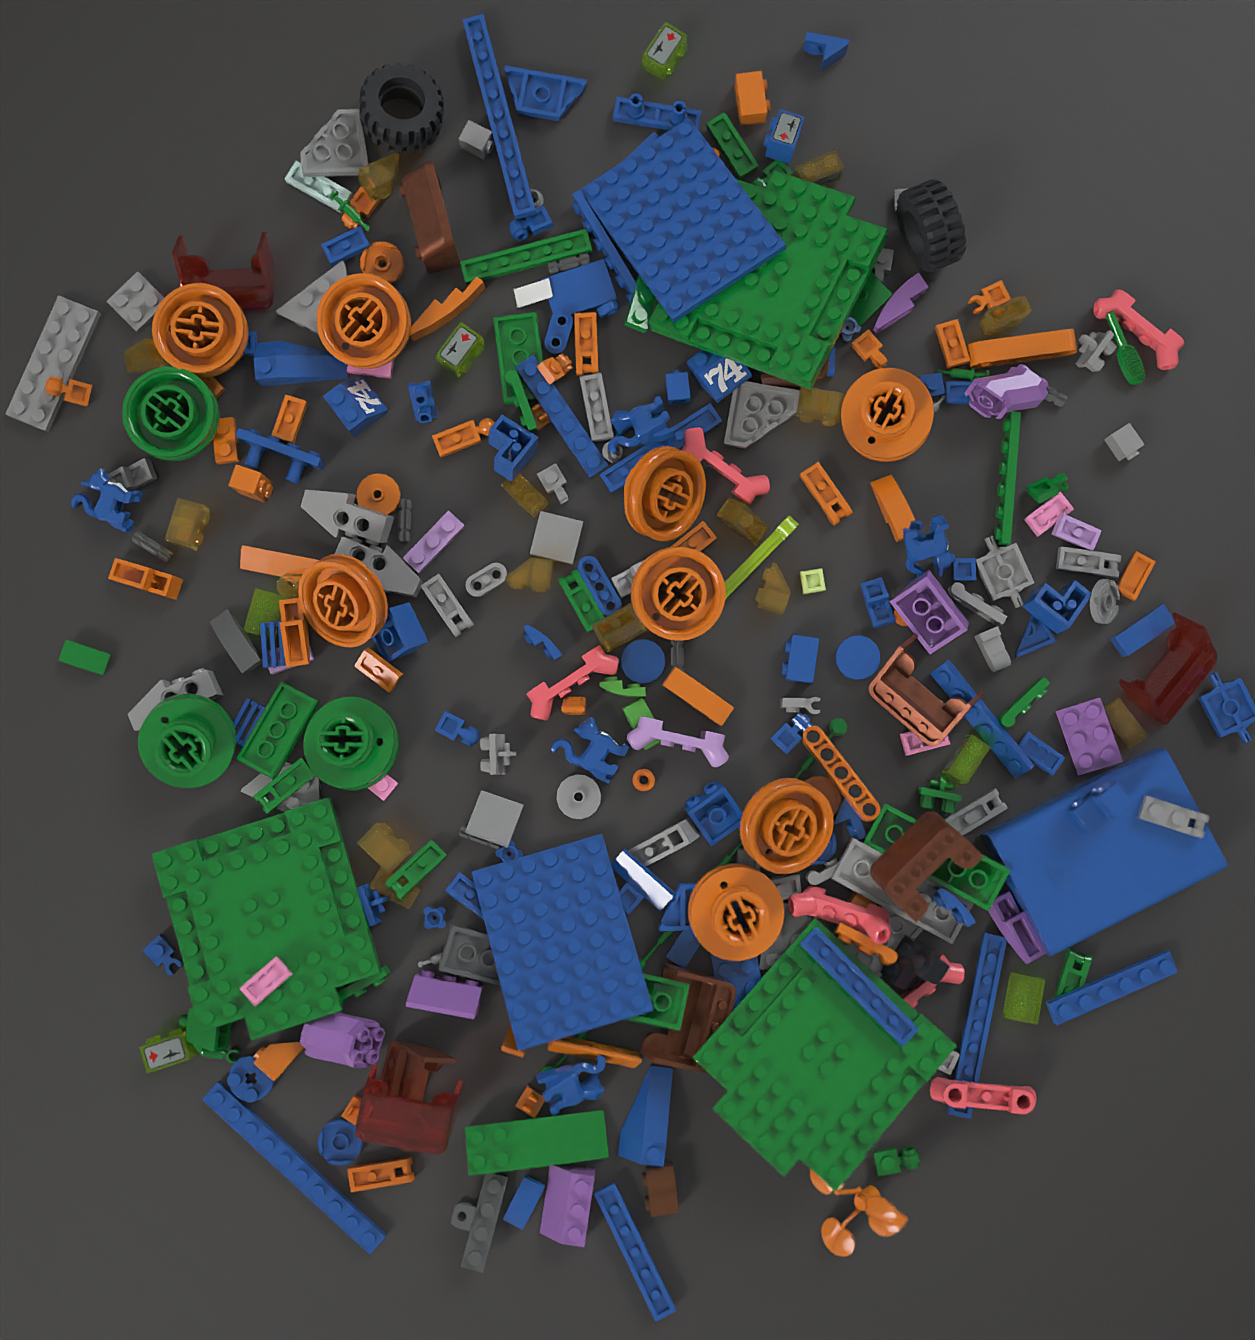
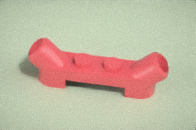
M1116 289L1110 297L1096 300L1093 306L1094 316L1097 319H1105V314L1114 311L1117 320L1125 330L1134 333L1139 337V341L1142 344L1150 346L1156 351L1157 367L1159 369L1169 370L1179 364L1178 352L1185 344L1182 337L1171 328L1163 334L1132 309L1131 306L1136 300L1128 293Z
M697 427L685 430V445L681 450L691 453L699 462L701 460L733 482L736 486L731 493L749 505L756 496L768 494L770 483L766 475L745 478L740 474L742 472L740 468L732 463L729 466L722 461L724 457L714 450L711 453L706 449L702 428Z
M601 645L590 650L582 656L586 665L551 688L545 682H542L526 694L532 702L530 715L532 718L548 720L555 697L558 695L560 698L566 696L572 691L570 687L577 683L579 686L591 679L589 675L593 672L614 676L617 674L619 658L606 654Z
M808 886L802 893L792 894L788 901L789 911L794 917L811 915L835 924L843 923L854 930L868 934L875 944L887 942L892 933V929L889 926L890 915L884 908L870 903L867 908L826 896V889Z
M943 953L937 955L950 966L940 982L961 984L965 975V969L962 964L949 962ZM921 979L910 991H905L900 997L914 1008L918 1004L917 1000L922 996L927 997L936 990V985Z
M941 1077L933 1079L930 1085V1095L933 1100L947 1103L949 1106L957 1108L975 1107L1005 1110L1016 1114H1028L1034 1109L1037 1100L1035 1091L1029 1086L1017 1087L958 1081Z

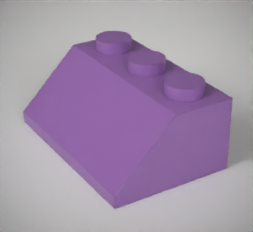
M930 570L910 582L890 600V603L912 632L918 635V640L929 654H932L968 629L969 621Z
M422 970L421 973H417L414 976L406 1007L474 1019L479 1013L484 985L479 984V980L466 978V981L457 980V976L449 974L439 977L434 976L435 972Z
M564 1164L551 1165L549 1167L540 1228L541 1234L561 1244L584 1247L595 1169Z

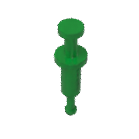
M337 190L333 191L329 199L331 201L335 200L340 205L338 210L345 212L355 223H360L365 228V231H370V227L362 221V217L350 206L351 202L348 199L343 201L338 196L339 192Z
M972 367L971 370L952 368L950 371L937 369L936 373L950 374L951 377L967 378L973 382L974 377H988L990 370L982 373L974 372L975 367Z

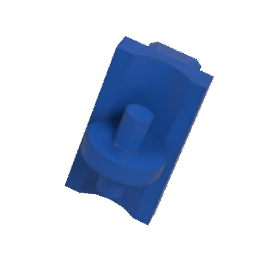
M430 380L419 384L408 383L415 420H418L419 423L431 422L432 418H437Z
M369 883L357 887L369 927L382 922L380 913L385 911L383 902L388 901V897L381 898L378 890L372 892Z

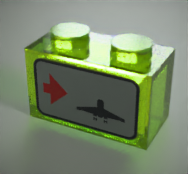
M665 21L642 55V68L661 80H664L667 74L671 75L676 67V61L679 57L682 58L688 49L687 34Z
M460 322L435 355V358L440 365L459 378L462 373L465 374L469 370L472 359L475 356H479L483 351V337Z
M972 734L965 735L942 773L960 785H967L990 749V746Z
M177 1028L167 1032V1037L160 1038L159 1035L145 1039L146 1044L140 1046L139 1049L146 1073L175 1065L197 1056L193 1044L185 1039L186 1030L182 1031L181 1028Z

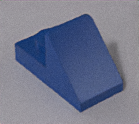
M807 32L803 51L812 55H824L821 70H824L846 55L849 40Z
M842 796L841 805L833 816V825L848 819L849 823L846 824V827L851 837L854 836L858 840L867 837L860 817L844 796Z

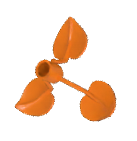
M810 1169V1177L814 1186L820 1192L830 1194L833 1190ZM843 1183L836 1192H833L836 1195L856 1193L854 1204L857 1209L842 1224L834 1217L825 1220L821 1228V1234L824 1244L834 1255L846 1257L854 1251L855 1239L845 1226L860 1211H866V1214L870 1215V1227L877 1234L885 1237L900 1231L908 1218L901 1214L888 1200L880 1197L876 1187L868 1185L864 1189L859 1186L856 1189L840 1190L844 1186Z

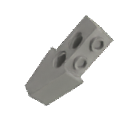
M305 490L301 503V508L334 537H344L346 535L358 538L361 536L366 538L365 542L373 545L387 542L394 520L392 516L354 504L356 495L350 493ZM344 513H347L349 516L347 524L343 522ZM365 519L369 522V528L367 531H365L363 528V522Z
M342 536L335 554H344L355 558L357 553L365 552V558L361 562L377 575L384 592L417 598L423 581L389 546L386 545L382 553L383 549L370 544L367 547L362 545V540L356 537H349L348 539ZM380 560H385L386 565L384 569L376 570V563Z
M201 668L192 672L191 677L175 679L171 684L169 681L160 680L128 713L134 731H140L149 712L158 703L169 698L173 693L176 695L191 694L190 688L193 684H196L198 687L195 695L204 696L211 700L223 696L214 672ZM167 717L161 718L164 723L169 721Z

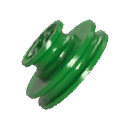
M170 366L156 368L140 376L129 388L122 409L124 427L131 440L151 456L166 461L186 460L202 452L213 440L220 418L218 402L212 390L192 372ZM181 404H184L186 407H188L189 411L185 409ZM167 409L173 410L186 420V423L181 427L165 414ZM164 426H166V427H167L168 429H170L172 432L167 431V430L164 428Z
M179 694L164 699L149 712L139 731L138 749L144 765L157 779L175 787L195 788L211 783L227 769L236 748V730L228 713L213 700L195 694ZM167 717L169 721L164 723L161 718Z
M359 697L339 698L321 707L310 720L304 735V755L311 771L326 784L348 791L366 789L380 782L392 769L399 750V736L392 718L378 705ZM352 738L355 739V740H357L358 742H361V743H346L345 746H343V745L340 744V743H334V742H351ZM334 753H341L343 755L337 756Z

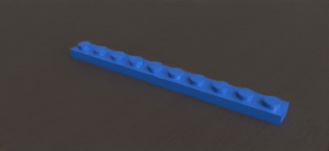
M480 14L462 19L515 220L534 215L536 210L484 15Z
M218 1081L202 1100L369 1255L382 1242L387 1234L241 1099L235 1096L221 1081Z

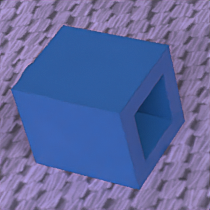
M682 370L670 371L665 376L668 406L690 404L688 372H682Z

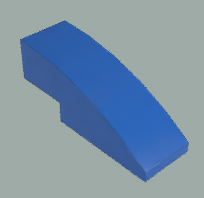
M1161 604L1125 627L1124 630L1111 637L1110 640L1121 657H1125L1160 635L1176 623L1166 606Z

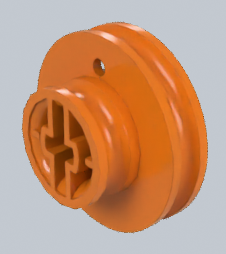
M352 274L336 281L323 295L317 310V330L323 345L335 358L351 367L374 369L390 363L402 352L409 339L411 316L403 296L386 280L371 274ZM366 320L370 322L367 328L363 325ZM345 343L349 344V348L347 350L343 349V345Z
M192 283L173 290L159 304L152 322L153 340L160 355L172 367L186 369L199 378L215 377L231 369L242 357L248 342V324L242 309L228 293L210 284Z
M897 368L876 369L858 378L847 391L841 408L842 428L849 444L864 457L880 462L901 460L916 452L926 441L934 417L933 401L923 382L913 374ZM897 398L893 405L892 414L889 413L883 424L880 425L882 411L886 413L893 399ZM904 404V414L901 415V407ZM873 410H874V418H872V416H871V411L873 412ZM871 438L875 443L870 444L868 439Z
M662 446L649 451L638 461L628 474L624 485L625 514L635 531L654 540L670 541L684 534L692 526L700 513L706 491L705 473L699 460L689 452L670 446Z
M668 547L651 554L638 567L631 585V602L640 622L651 632L669 640H689L702 635L716 623L725 604V583L719 568L705 554L691 548ZM673 575H674V576H677L674 580H671V579H667V580H666L667 577H670V576H673ZM662 583V585H661V587H660V590L662 591V594L659 596V595H658V590H659L660 584ZM673 587L679 588L678 592L682 594L679 599L673 597L675 595L671 592ZM654 613L659 614L658 620H653L652 616Z
M344 554L325 556L309 566L300 578L298 595L301 609L312 628L327 641L341 647H357L379 633L385 625L388 615V604L382 584L377 575L356 558Z
M795 778L775 780L758 790L746 805L740 822L742 845L753 860L770 872L790 874L800 871L816 861L827 847L833 831L832 808L827 798L805 781ZM770 848V852L766 854V850Z
M731 863L710 870L697 882L688 903V919L694 935L707 951L722 959L742 961L760 955L777 939L784 921V904L779 890L765 874L749 865ZM721 882H727V884L720 887ZM733 901L740 909L739 913L746 925L744 929L735 919L736 915L731 906ZM723 918L734 931H730L727 929L728 927L726 923L723 921Z

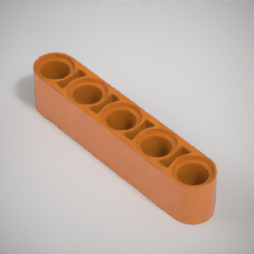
M1074 329L978 341L967 345L970 367H975V369L1064 357L1078 352Z
M817 726L807 727L802 737L805 747L857 815L866 822L875 820L880 813L878 802L825 733ZM811 732L816 733L819 736L818 742H809L807 735ZM828 750L833 754V759L825 761L821 758L820 753ZM842 768L846 771L847 777L838 779L834 771ZM850 787H858L861 795L857 798L852 797L849 794ZM863 806H873L875 814L873 816L865 815Z

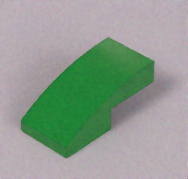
M66 640L58 661L103 675L111 654Z

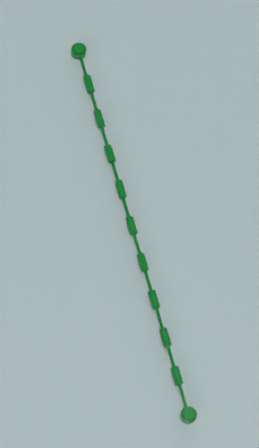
M836 718L829 723L828 729L831 734L828 736V739L830 740L833 736H842L846 733L847 723L843 719ZM811 753L800 765L802 769L794 777L795 779H798L804 771L807 772L816 762ZM742 842L739 843L729 856L726 855L717 867L731 864L733 861L732 857L737 852V848L742 846ZM663 931L656 939L658 942L643 960L639 959L642 970L647 965L645 963L660 944L664 945L674 931ZM588 1031L578 1033L575 1038L585 1040L588 1036ZM564 1054L555 1066H544L541 1072L558 1068L568 1054Z

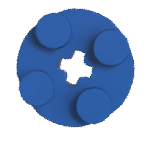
M246 1055L238 1059L232 1065L227 1078V1083L234 1095L247 1102L262 1099L272 1090L275 1084L254 1065L253 1062L256 1060L253 1057L254 1055ZM247 1073H256L255 1079L257 1082L250 1083L247 1080Z

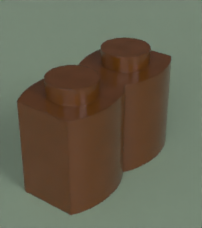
M673 1162L664 1163V1167L647 1165L646 1172H642L643 1187H648L649 1196H645L646 1211L651 1210L652 1217L679 1213Z

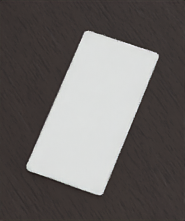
M549 279L514 289L518 308L553 297Z

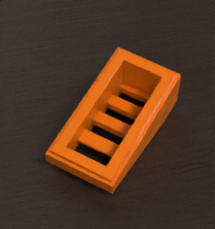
M565 697L562 703V712L565 715H585L586 698Z

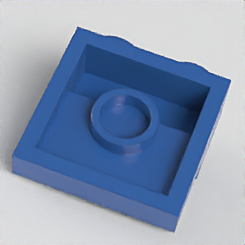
M720 781L707 784L704 787L705 792L699 796L693 795L686 800L687 805L683 807L711 847L740 826L743 815Z

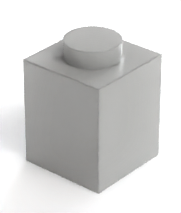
M468 120L459 137L462 149L482 159H485L487 153L490 154L495 145L492 131Z
M1130 423L1104 439L1118 461L1125 457L1129 461L1140 454L1138 449L1145 445Z

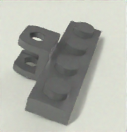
M486 1173L477 1205L460 1202L454 1208L451 1224L456 1228L470 1231L461 1263L463 1268L484 1272L508 1180L507 1176ZM459 1212H465L466 1219H461Z

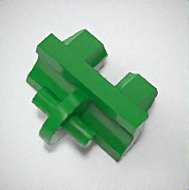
M940 775L938 780L930 779L929 786L936 787V790L924 787L917 788L916 794H920L919 807L933 809L934 798L942 799L940 811L954 813L957 802H961L962 795L943 792L944 789L952 790L953 788L952 783L946 782L945 775Z

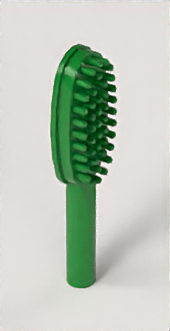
M1114 311L1109 312L1105 316L1119 347L1117 357L1120 368L1131 385H1138L1143 382L1146 375L1144 374L1143 363H1141L1142 360L1139 359L1140 356L1136 353V349L1134 350V346L1132 347V345L1127 344Z

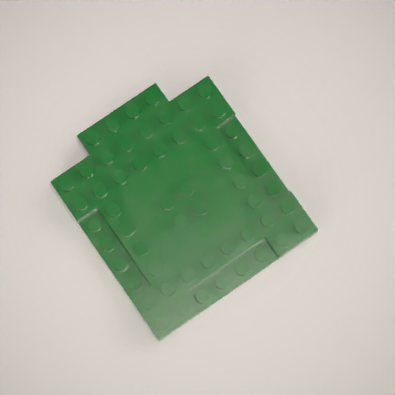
M774 171L766 188L737 180L784 241L786 250L675 323H673L660 303H658L648 322L650 329L655 333L812 390L888 239L887 228L850 217L849 214L856 202L855 196L778 171Z
M324 798L287 810L282 814L152 853L162 895L167 900L189 981L188 991L199 1032L245 1018L251 1040L343 1010L337 987L382 973L331 798ZM278 956L292 972V975L257 1006H254L240 988Z
M814 918L692 1058L727 1090L712 1109L779 1173L785 1176L797 1160L800 1159L836 1192L865 1158L867 1151L920 1087L932 1077L957 1045L925 1016L913 1009L852 954L843 942L839 941L833 933ZM815 927L919 1028L904 1046H901L799 945Z

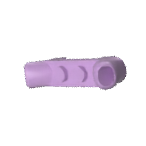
M639 716L637 728L627 734V740L635 750H640L657 739L661 740V745L674 747L675 743L683 745L682 749L695 752L696 748L701 749L712 767H719L729 759V755L723 747L725 735L714 732L701 731L699 739L663 731V721Z

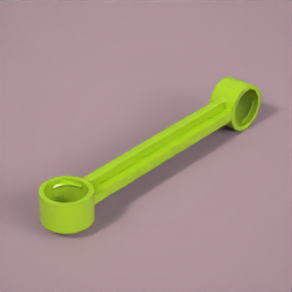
M790 515L724 582L726 590L725 600L798 527L799 524Z

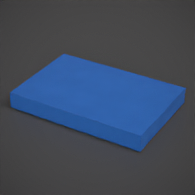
M604 259L542 279H549L553 297L548 298L553 314L558 310H566L571 316H574V313H584L599 308L608 302L617 301ZM559 317V318H558V321H559V320H562V319H565V318H564V317Z

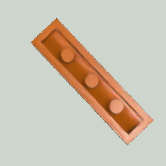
M242 545L240 569L300 580L304 571L319 560Z
M565 1037L548 1044L549 1051L597 1060V1056L602 1055L605 1057L606 1063L636 1068L642 1062L638 1051L573 1037Z

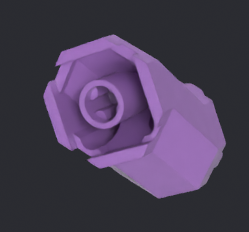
M1020 364L1018 367H1011L1005 374L974 379L964 394L966 398L969 395L971 400L968 403L978 413L987 418L997 415L995 419H1001L1007 412L1037 407L1048 394L1046 389L1048 382L1029 370L1026 365Z
M335 1012L305 1022L300 1043L306 1048L304 1050L305 1054L312 1058L344 1064L353 1068H367L370 1064H375L379 1059L385 1031L383 1028H380L379 1023L376 1021Z

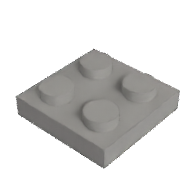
M137 271L107 302L140 334L153 321L156 309L164 297Z

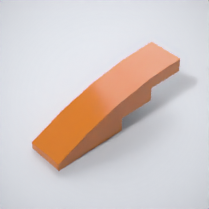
M476 276L463 293L455 288L442 304L434 299L412 325L409 335L410 339L416 341L435 332L456 318L486 289L484 282Z

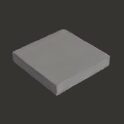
M540 511L530 555L573 565L584 522Z
M481 790L465 833L508 848L521 815L523 804Z

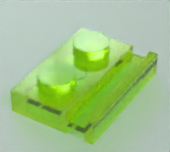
M255 588L243 631L261 636L260 623L281 621L279 600H285L287 597ZM275 627V637L277 635L278 627ZM267 628L268 638H270V630Z
M1011 972L1003 1017L1038 1025L1045 979Z

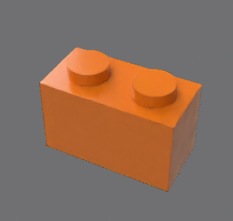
M762 71L736 74L734 85L740 125L766 122L767 114L770 113V101L765 98L768 88L767 80L762 77Z
M239 465L235 466L228 486L239 494L266 502V499L271 496L273 491V482L262 473Z

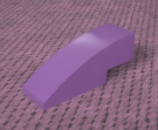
M919 273L907 280L889 299L872 330L873 335L878 334L911 313L915 306L913 301L924 295L928 288Z
M1010 891L998 894L988 912L1008 943L1026 964L1044 955L1046 951L1024 911L1020 912Z

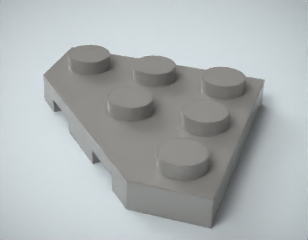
M359 109L337 110L332 115L330 121L314 136L309 145L305 146L300 152L303 177L369 174Z
M744 382L732 394L724 446L746 449L794 416L797 412L800 390Z

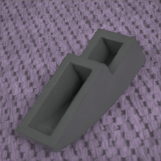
M229 609L210 621L217 637L241 673L247 675L263 663L261 655L253 646L254 643Z

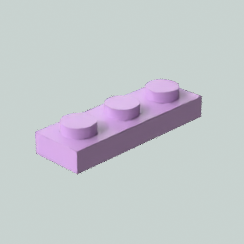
M448 510L403 559L421 574L465 528V525Z

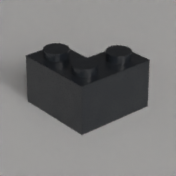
M905 935L894 950L897 954V960L890 965H884L880 973L894 985L910 991L919 977L938 986L950 966L921 941Z

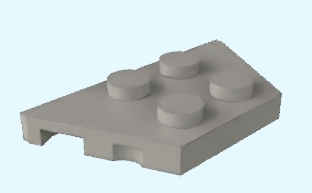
M343 260L276 310L279 316L294 321L295 324L307 327L318 334L317 310L319 303L332 284L347 276V268Z
M285 762L279 775L288 769L291 764ZM261 773L244 786L241 792L253 797L273 779ZM317 776L280 804L277 809L285 812L321 800V780ZM271 792L267 795L270 801L275 799Z

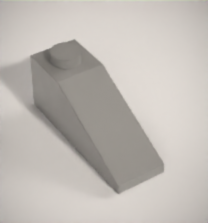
M688 817L628 851L646 867L692 843L700 835L691 818Z

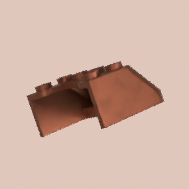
M926 812L873 863L870 868V875L885 893L917 923L926 914L928 904L916 888L949 856L962 868L975 866L984 856L936 812Z
M664 963L661 978L690 984L680 1031L668 1029L666 1034L658 1032L648 1033L643 1039L640 1053L653 1063L708 1073L692 1057L732 1012L737 994L736 988L727 981L696 970Z

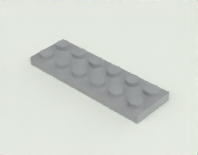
M58 295L6 415L46 432L50 431L65 393H60V397L46 394V380H49L50 376L63 379V384L67 386L68 379H73L101 313Z
M851 838L831 878L953 944L963 924H958L953 917L951 911L954 909L948 911L943 907H938L933 899L935 893L932 887L938 886L951 893L969 912L973 903L927 878L916 890L927 901L928 909L926 914L915 923L870 875L871 866L883 854Z

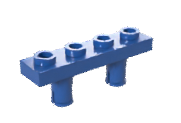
M634 93L630 96V99L616 97L613 121L671 130L689 118L699 130L702 111L686 108L683 101H676L673 106L642 101V96Z
M248 427L246 430L240 428L237 430L235 436L240 441L251 446L244 463L251 468H258L264 451L278 454L292 461L285 479L295 484H298L305 466L307 467L308 465L321 471L324 468L325 462L320 458L321 455L314 451L308 450L307 453L300 451V447L289 442L287 445L281 444L278 438L267 435L266 438L259 436L258 431Z

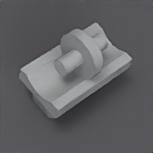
M1108 330L1106 333L1097 332L1096 334L1091 332L1089 336L1081 335L1078 341L1082 345L1079 349L1082 354L1075 364L1079 368L1087 367L1092 372L1100 371L1105 362L1099 355L1101 353L1105 356L1110 355L1117 348V345L1112 340L1114 333Z
M489 734V737L480 739L481 750H490V759L481 760V771L490 772V775L506 774V765H510V756H517L516 751H510V743H505V734Z

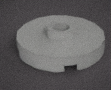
M1099 580L1091 593V615L1094 621L1099 624L1111 623L1119 610V606H1116V600H1119L1120 593L1118 586L1113 580Z
M576 774L561 782L557 790L556 799L559 808L565 815L574 819H583L590 817L597 811L601 802V792L593 779L586 775ZM578 792L583 795L581 801L575 800V794Z

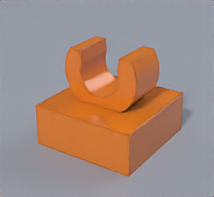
M539 403L531 408L538 432L552 423Z
M527 1085L515 1106L535 1118L545 1099L541 1092Z
M355 1095L341 1116L358 1128H361L374 1107Z

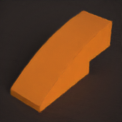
M888 475L870 484L886 523H889L896 542L903 540V529H909L910 522L916 520L893 476Z
M117 558L114 559L108 577L110 580L177 600L183 579Z
M299 598L279 600L282 620L280 628L286 667L310 664L308 621L301 609Z
M677 667L673 668L662 684L695 710H698L720 726L723 725L734 709L726 701Z

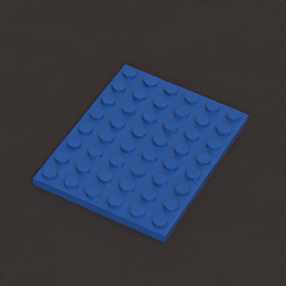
M689 118L580 189L592 211L673 323L786 250L784 241Z
M602 834L472 871L518 1051L653 1011Z

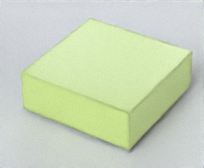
M822 568L800 572L803 594L826 590Z

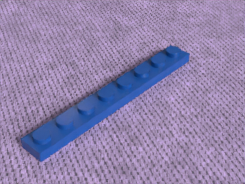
M985 932L982 934L959 1048L960 1055L956 1063L953 1080L979 1082L1007 942L1003 936ZM949 1105L947 1107L948 1114L968 1119L972 1117L973 1107L957 1108Z

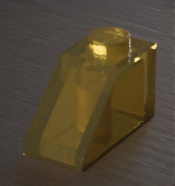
M398 153L359 168V183L372 202L378 199H385L392 193L399 170L400 155Z
M144 338L124 351L127 373L150 371L169 364L158 352L153 339Z

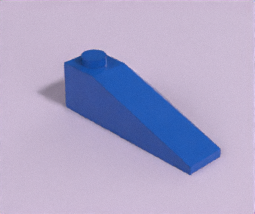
M282 341L257 344L254 355L255 380L262 387L349 378L347 372L348 365L335 358L328 351Z
M650 1065L620 1131L618 1156L639 1164L664 1167L673 1067Z

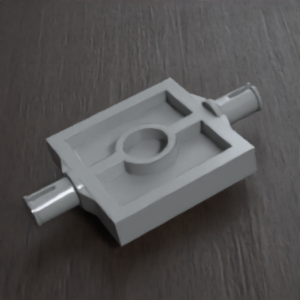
M994 536L984 539L990 552L984 557L976 559V568L991 601L1010 596L1015 608L1024 605L1019 592L1023 588L1034 584V581L1017 543L998 548Z

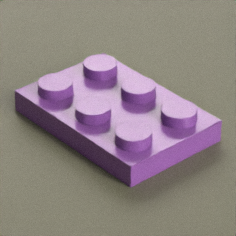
M1100 697L1056 711L1078 775L1123 762Z

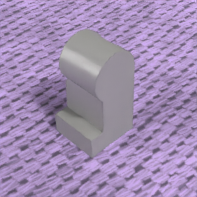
M998 626L974 636L992 672L1011 666V660L1000 637L1001 633Z

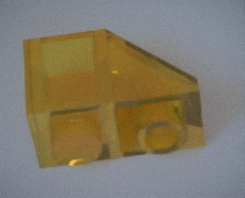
M730 497L717 513V516L729 528L756 546L769 529L746 504Z
M530 558L505 577V582L510 584V588L522 590L523 586L532 587V591L545 592V589L551 590L554 562L553 560Z
M773 562L770 568H765L762 579L766 581L763 589L758 588L755 600L758 601V608L782 616L791 591L778 565Z

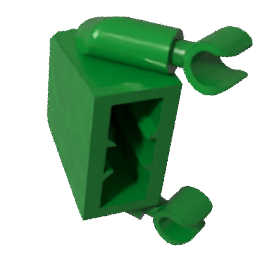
M193 1008L188 1010V1015L183 1014L180 1017L179 1026L186 1028V1041L192 1043L193 1047L203 1057L216 1059L226 1057L230 1063L237 1062L239 1058L232 1057L230 1053H240L241 1049L234 1046L229 1051L226 1050L229 1048L231 1023L199 1032Z

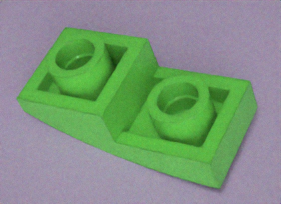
M606 677L604 682H599L601 689L612 694L634 698L646 697L645 687H640V684H629L627 689H623L622 680H617V677Z
M639 698L622 708L633 729L638 726L639 716L654 719L643 698ZM655 739L643 747V749L647 750L661 742V740Z

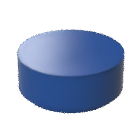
M615 300L600 306L597 312L601 318H605L619 311L620 307Z

